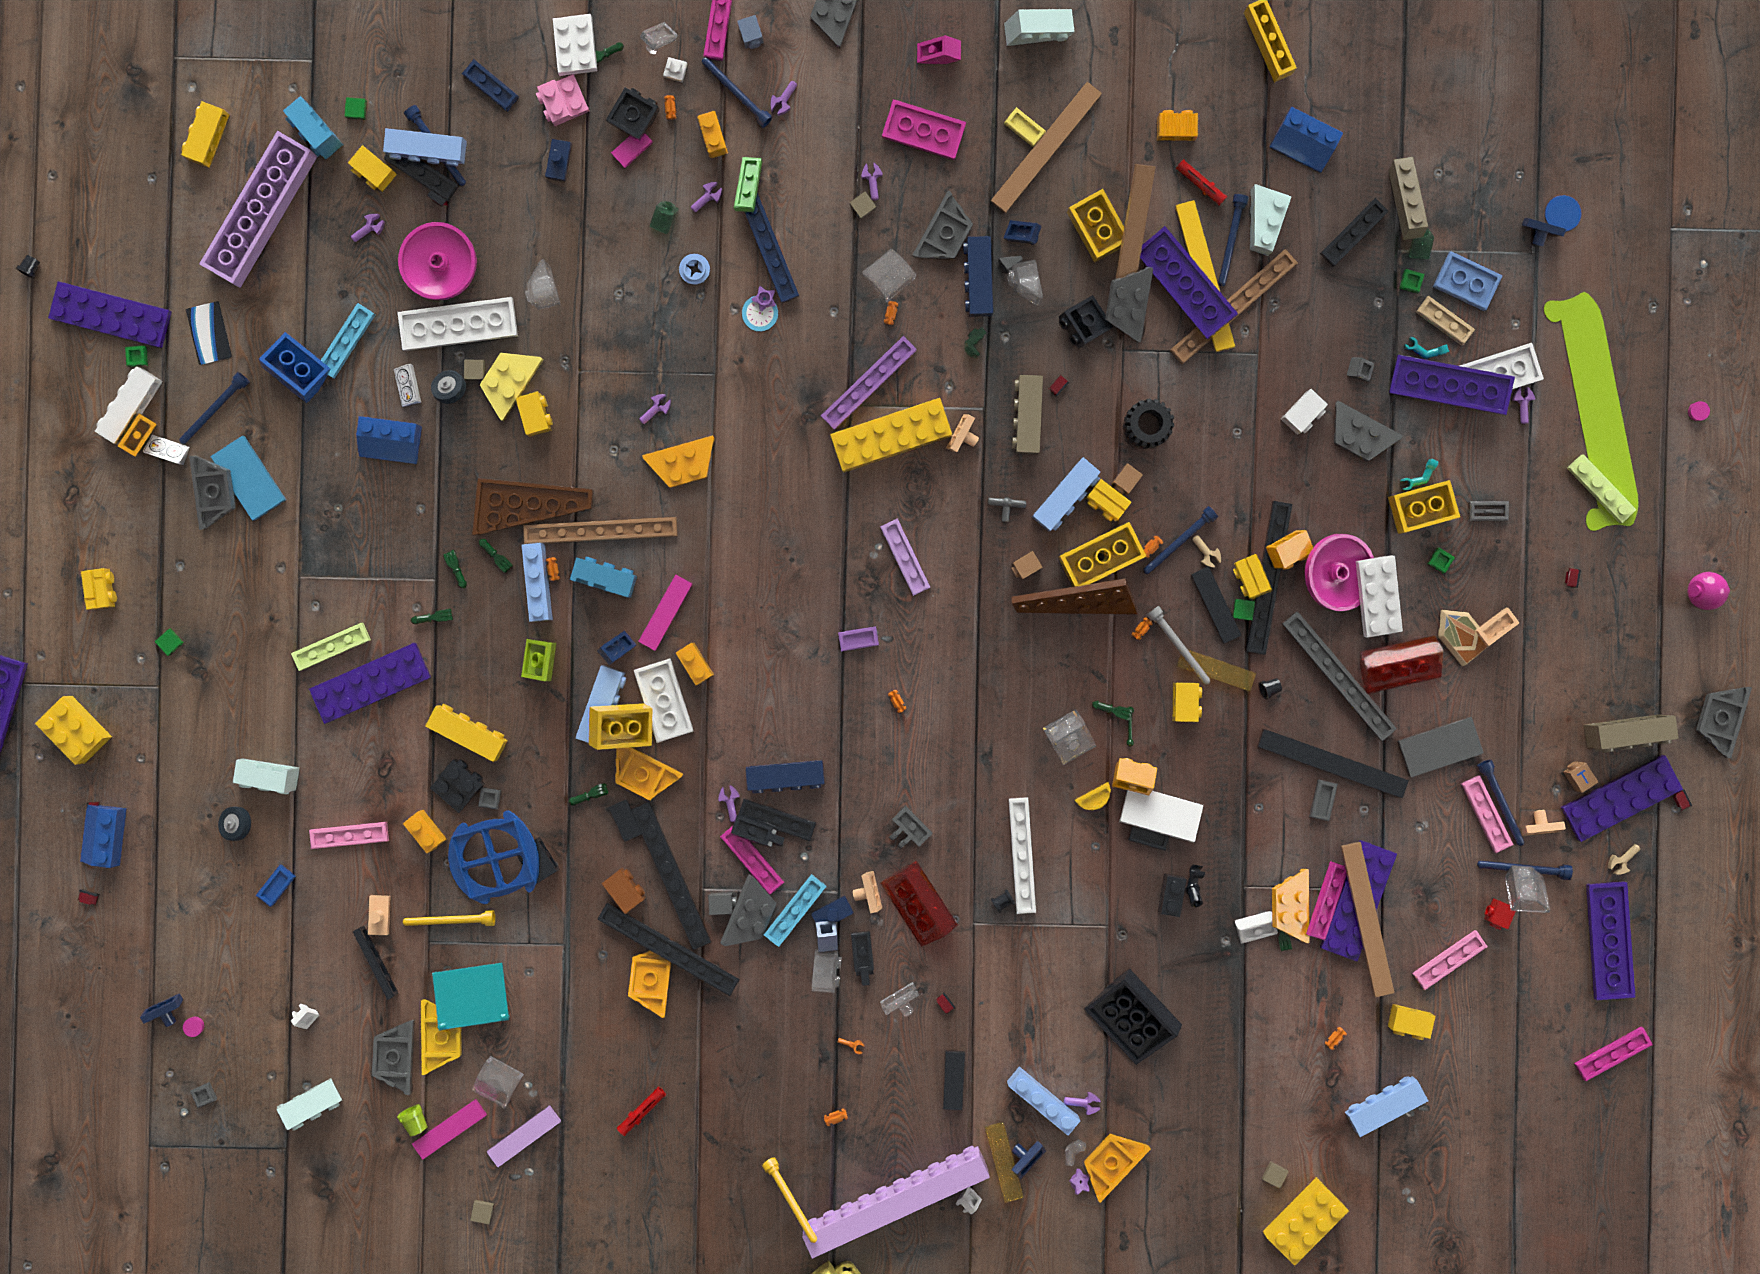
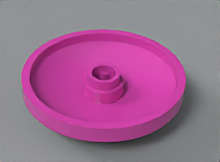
M431 222L415 228L407 235L399 250L398 266L404 282L412 291L430 300H446L459 295L469 286L476 272L477 258L471 241L461 230L447 223Z
M1334 534L1325 537L1314 546L1306 562L1305 581L1310 595L1319 605L1335 611H1347L1360 605L1356 561L1374 558L1366 543L1353 535Z

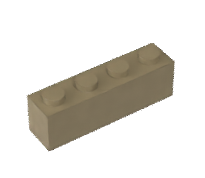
M1413 157L1394 159L1389 169V175L1403 240L1421 238L1428 228L1414 159Z
M1019 375L1018 380H1015L1014 391H1018V399H1014V410L1017 411V418H1013V430H1016V437L1012 438V449H1015V454L1038 455L1040 453L1043 376Z

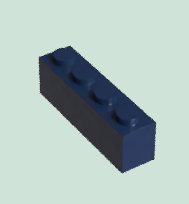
M991 236L967 237V243H963L964 255L967 254V262H964V274H968V281H965L964 287L969 299L965 300V312H969V317H991L993 315Z
M823 760L747 766V791L752 790V794L764 793V789H771V792L783 791L784 787H790V790H801L802 786L809 785L810 789L821 788V784H825Z

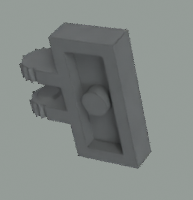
M905 806L892 818L899 828L889 838L894 840L904 831L908 836L899 842L898 847L901 849L911 839L918 846H921L933 832Z

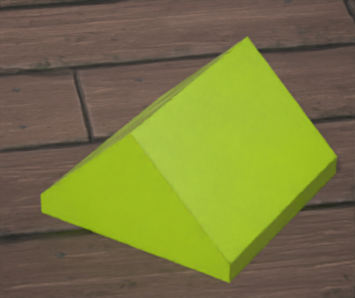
M527 639L521 677L551 681L556 643Z

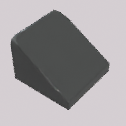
M1022 256L999 258L998 263L1005 273H1009L1022 263L1023 258Z
M1353 357L1350 361L1347 376L1370 382L1375 363L1362 357Z

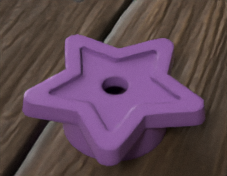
M761 286L759 287L758 294L752 298V301L759 304L760 311H763L767 306H776L772 299L775 290L767 291Z
M1077 1169L1076 1174L1070 1179L1071 1186L1075 1189L1076 1195L1082 1190L1089 1191L1088 1181L1090 1177L1088 1174H1083L1080 1169Z

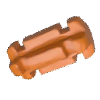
M667 95L664 97L666 119L674 120L676 119L675 98L673 95Z
M889 301L884 323L893 325L898 303Z
M1154 536L1155 539H1151L1144 546L1146 558H1149V555L1159 548V544H1163V541L1158 536Z
M554 557L546 559L550 581L560 579V576H558V565L555 563L556 558Z
M1144 618V621L1140 622L1136 627L1135 632H1132V636L1137 640H1141V636H1144L1149 630V626L1153 625L1152 621L1148 618Z
M893 690L888 693V696L891 697L890 700L894 707L897 708V712L901 713L906 710V706L903 705V700L897 694L898 691Z
M1340 1027L1337 1028V1032L1334 1031L1328 1038V1042L1325 1041L1326 1046L1331 1050L1335 1049V1045H1339L1344 1039V1035L1347 1036V1033Z
M841 1109L842 1111L840 1112L838 1110L830 1113L829 1116L825 1115L824 1121L826 1125L830 1126L831 1123L834 1125L842 1122L844 1118L847 1120L846 1110Z

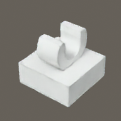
M668 57L663 75L664 78L683 83L688 65L687 62Z
M300 1004L301 1010L299 1012H292L294 1018L291 1022L296 1027L308 1029L319 1014L316 1010Z
M971 1187L963 1190L956 1205L961 1204L964 1207V1213L969 1212L973 1214L982 1199Z

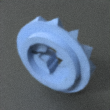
M689 254L682 259L679 272L682 279L688 284L697 285L704 282L709 276L710 266L702 255ZM698 263V269L700 270V272H695L694 275H692L691 269H689V267H695V265H697Z

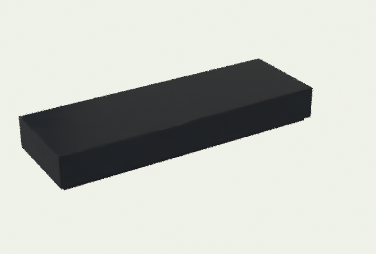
M945 1051L943 1109L962 1110L965 1051Z

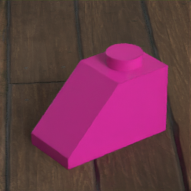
M945 35L917 44V63L949 64L961 60V41Z

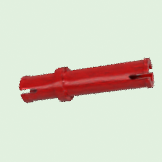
M1184 159L1176 167V170L1180 171L1203 191L1202 194L1204 196L1208 195L1219 206L1227 198L1225 194L1215 187L1214 182H1209Z
M658 1086L617 1126L620 1134L626 1136L666 1096L662 1088Z

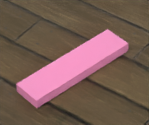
M1476 776L1461 783L1493 852L1498 853L1512 846L1513 843L1481 777Z
M387 822L309 830L311 849L389 841Z
M1474 930L1412 974L1422 989L1426 990L1488 946L1479 933Z

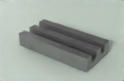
M1509 501L1468 502L1470 507L1468 509V513H1470L1468 521L1509 520ZM1475 506H1504V509H1475ZM1475 513H1504V516H1475Z

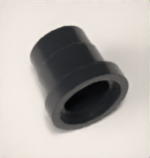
M26 255L21 264L17 265L15 269L34 279L40 261Z
M1277 678L1266 682L1263 680L1258 683L1259 691L1265 700L1282 691L1281 683Z

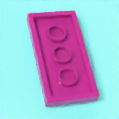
M893 99L882 138L955 161L966 122Z

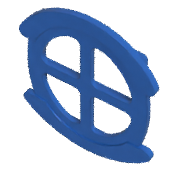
M509 810L503 813L504 819L486 820L469 827L466 823H461L454 831L450 840L448 860L452 876L460 889L470 899L472 898L482 904L489 903L492 897L510 894L524 886L527 892H532L537 883L539 855L534 838L526 825ZM490 829L502 830L513 836L518 842V848L496 853L489 834ZM476 833H481L487 850V856L468 862L465 861L463 853L467 842ZM517 855L522 856L523 866L519 875L511 883L506 884L502 877L499 861ZM490 864L497 886L493 888L478 884L469 876L468 869Z

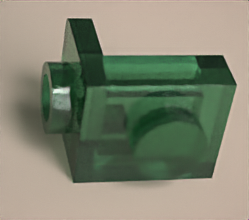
M661 201L655 207L649 227L668 234L679 208L669 201Z
M1429 229L1426 230L1423 237L1412 239L1409 251L1410 258H1430L1434 236Z
M983 327L979 330L973 329L967 335L969 339L964 342L966 347L964 350L971 358L974 356L977 359L980 356V353L974 346L987 334Z

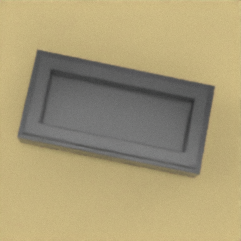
M1317 779L1309 817L1325 821L1330 820L1338 784Z

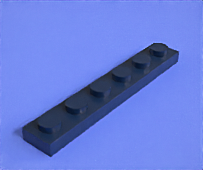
M757 193L754 212H745V215L780 301L785 303L799 297V293Z

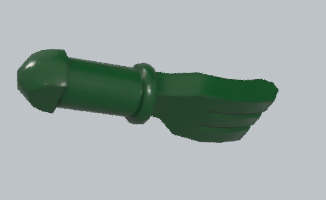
M617 42L608 48H604V51L596 50V62L599 63L605 57L608 58L610 55L622 51L624 48L623 43Z
M486 539L479 540V546L490 557L494 558L495 564L504 573L513 566L505 556L497 554L498 551Z
M451 550V552L449 551L443 554L447 565L453 569L452 573L456 577L458 586L465 589L467 581H465L462 570L459 568V560L455 550Z
M451 609L436 611L432 615L428 613L427 615L413 616L410 621L412 624L418 625L425 622L431 623L432 620L438 622L453 620Z
M1099 701L1092 703V707L1096 710L1105 711L1109 714L1112 712L1116 717L1130 721L1132 709L1121 706L1112 707V704L1108 705Z
M605 783L592 787L588 793L584 792L576 797H571L569 804L576 806V804L586 800L589 801L591 798L596 799L609 794L607 785Z
M1280 931L1278 939L1281 951L1292 950L1289 935Z

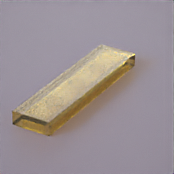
M1188 650L1209 678L1247 691L1251 690L1256 673ZM1180 655L1177 667L1194 672L1184 657Z
M1004 1122L986 1126L985 1129L1005 1203L1024 1198L1019 1178L1012 1171L1015 1163Z

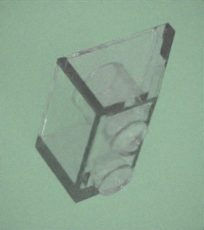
M892 248L862 272L885 302L889 301L916 279V273Z
M544 259L540 260L526 284L528 290L525 291L528 302H531V305H534L538 310L560 304L551 267Z
M1036 260L1012 264L1009 275H1007L1009 286H1013V290L1033 304L1040 305L1043 293Z
M1076 709L1043 728L1063 765L1096 747L1085 722Z
M1512 865L1505 876L1511 911L1550 913L1544 877L1531 866Z
M490 1056L478 1074L472 1091L505 1109L524 1074Z

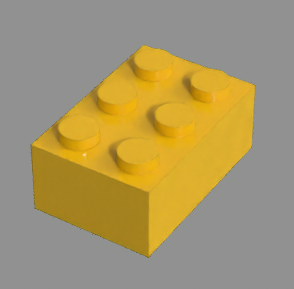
M1103 189L1069 207L1067 214L1094 263L1121 248L1124 226Z
M1450 480L1388 497L1398 534L1460 517Z
M62 696L35 723L75 765L85 764L112 738L73 696Z
M644 703L589 707V745L597 750L652 746L653 708Z

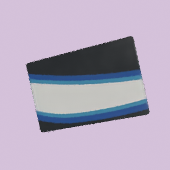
M219 301L186 309L199 365L232 357Z

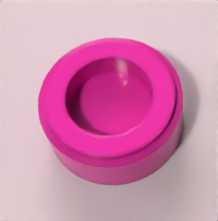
M1702 401L1691 404L1688 409V415L1694 421L1705 420L1710 414L1708 404Z
M191 1017L183 1024V1031L189 1037H196L204 1030V1022L199 1017Z

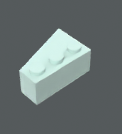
M1072 9L1018 10L1004 23L1007 46L1052 40L1065 41L1074 33Z
M1255 184L1250 190V250L1269 256L1273 252L1291 196Z
M238 759L236 760L233 783L239 784V787L242 788L256 787L261 791L271 790L280 794H289V792L296 790L299 767Z
M329 1079L302 1095L294 1097L291 1101L277 1106V1111L286 1129L292 1128L294 1131L304 1125L303 1121L309 1118L312 1121L322 1115L321 1111L327 1108L330 1111L338 1107L342 1098L332 1079Z

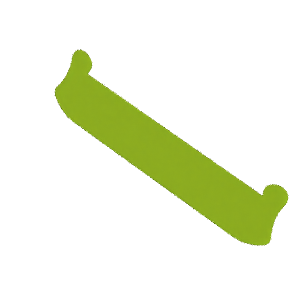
M1582 292L1564 301H1548L1544 306L1546 317L1552 322L1561 320L1588 459L1636 509L1623 523H1619L1597 500L1598 509H1591L1588 512L1586 524L1592 531L1610 525L1631 526L1635 521L1638 511V493L1601 311L1594 299L1586 292Z

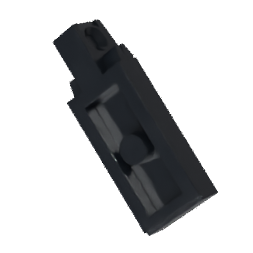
M739 815L736 816L730 833L768 847H772V844L781 846L785 839L776 835L777 830H774L773 827Z
M870 931L851 933L856 976H861L862 986L870 985L869 975L874 974Z

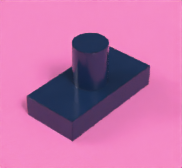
M552 139L546 178L566 181L572 147L571 142Z
M1524 218L1522 226L1536 229L1532 244L1542 247L1548 233L1564 237L1566 232L1565 228L1530 218Z
M1010 220L1004 239L1010 242L1034 245L1038 241V235L1042 226L1038 223Z
M624 630L601 646L597 652L608 665H611L631 651L636 644Z
M844 895L812 912L811 915L815 922L835 921L836 923L853 914L854 911Z
M179 993L145 1009L140 1016L143 1024L157 1017L161 1018L165 1027L174 1024L176 1019L171 1011L179 1008L183 1001L182 996Z
M1039 1141L1029 1151L1020 1144H1017L1012 1150V1153L1020 1159L1012 1168L1013 1173L1020 1180L1046 1152L1044 1146Z

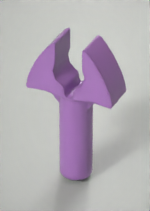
M794 81L789 83L781 97L776 98L773 95L771 98L772 112L776 105L782 104V108L777 113L778 116L787 113L791 109L787 105V100L797 87Z
M874 163L875 172L871 176L868 173L866 164L862 171V179L869 181L871 199L878 200L876 179L882 177V171Z
M717 182L703 185L705 194L691 206L692 211L697 212L709 200H715L716 203L719 202L722 196V188L717 193H711V190L718 185Z
M379 214L364 216L367 219L366 225L351 235V239L357 242L370 231H375L379 235L385 225L383 220L377 225H373L374 220L381 217Z
M1521 387L1515 391L1512 397V402L1517 401L1520 404L1521 424L1529 422L1528 403L1535 400V396L1529 387L1525 388V398L1521 396Z
M666 395L653 396L651 399L654 401V405L639 418L640 422L645 424L659 411L667 414L671 406V400L664 406H661L660 401Z
M730 785V799L725 795L724 787H722L719 801L723 800L726 802L730 821L734 822L737 816L734 800L736 797H740V795Z
M1088 1092V1097L1085 1099L1064 1098L1065 1105L1084 1107L1087 1115L1100 1110V1107H1092L1088 1104L1092 1101L1101 1102L1091 1092Z

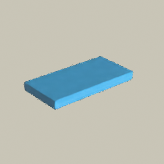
M245 436L239 437L211 456L215 464L231 471L233 492L252 521L257 520L286 501V498Z

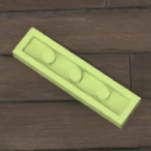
M1584 454L1580 455L1567 468L1619 523H1623L1636 511L1632 504Z
M359 623L295 651L291 655L298 671H302L371 641L364 623Z

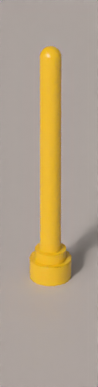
M491 910L485 911L481 915L403 919V925L485 924V926H494L496 918L495 911Z
M776 1158L767 1160L762 1165L764 1171L772 1175L810 1242L815 1243L817 1236L778 1171L779 1164Z

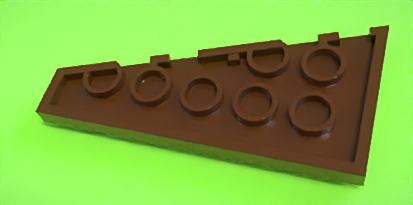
M478 478L472 535H480L592 509L594 490Z
M1126 579L1012 597V605L1017 613L1137 614V606Z

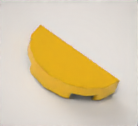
M1109 782L1075 799V802L1086 810L1094 811L1102 808L1107 804L1110 797L1111 789Z

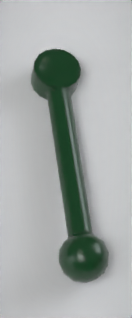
M1132 716L1130 721L1128 720V740L1126 743L1129 747L1134 745L1132 740Z

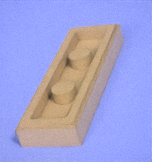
M1430 296L1426 297L1416 311L1417 314L1461 346L1466 343L1475 330Z

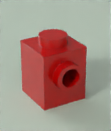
M1493 898L1491 905H1488L1485 910L1486 916L1484 919L1490 921L1489 926L1501 930V927L1509 929L1517 908Z

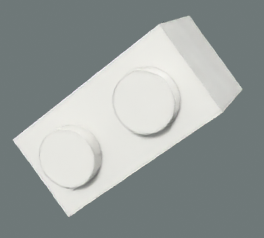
M1310 389L1291 407L1281 420L1297 435L1302 432L1306 433L1313 426L1311 422L1315 418L1319 419L1326 412L1324 408L1328 404Z

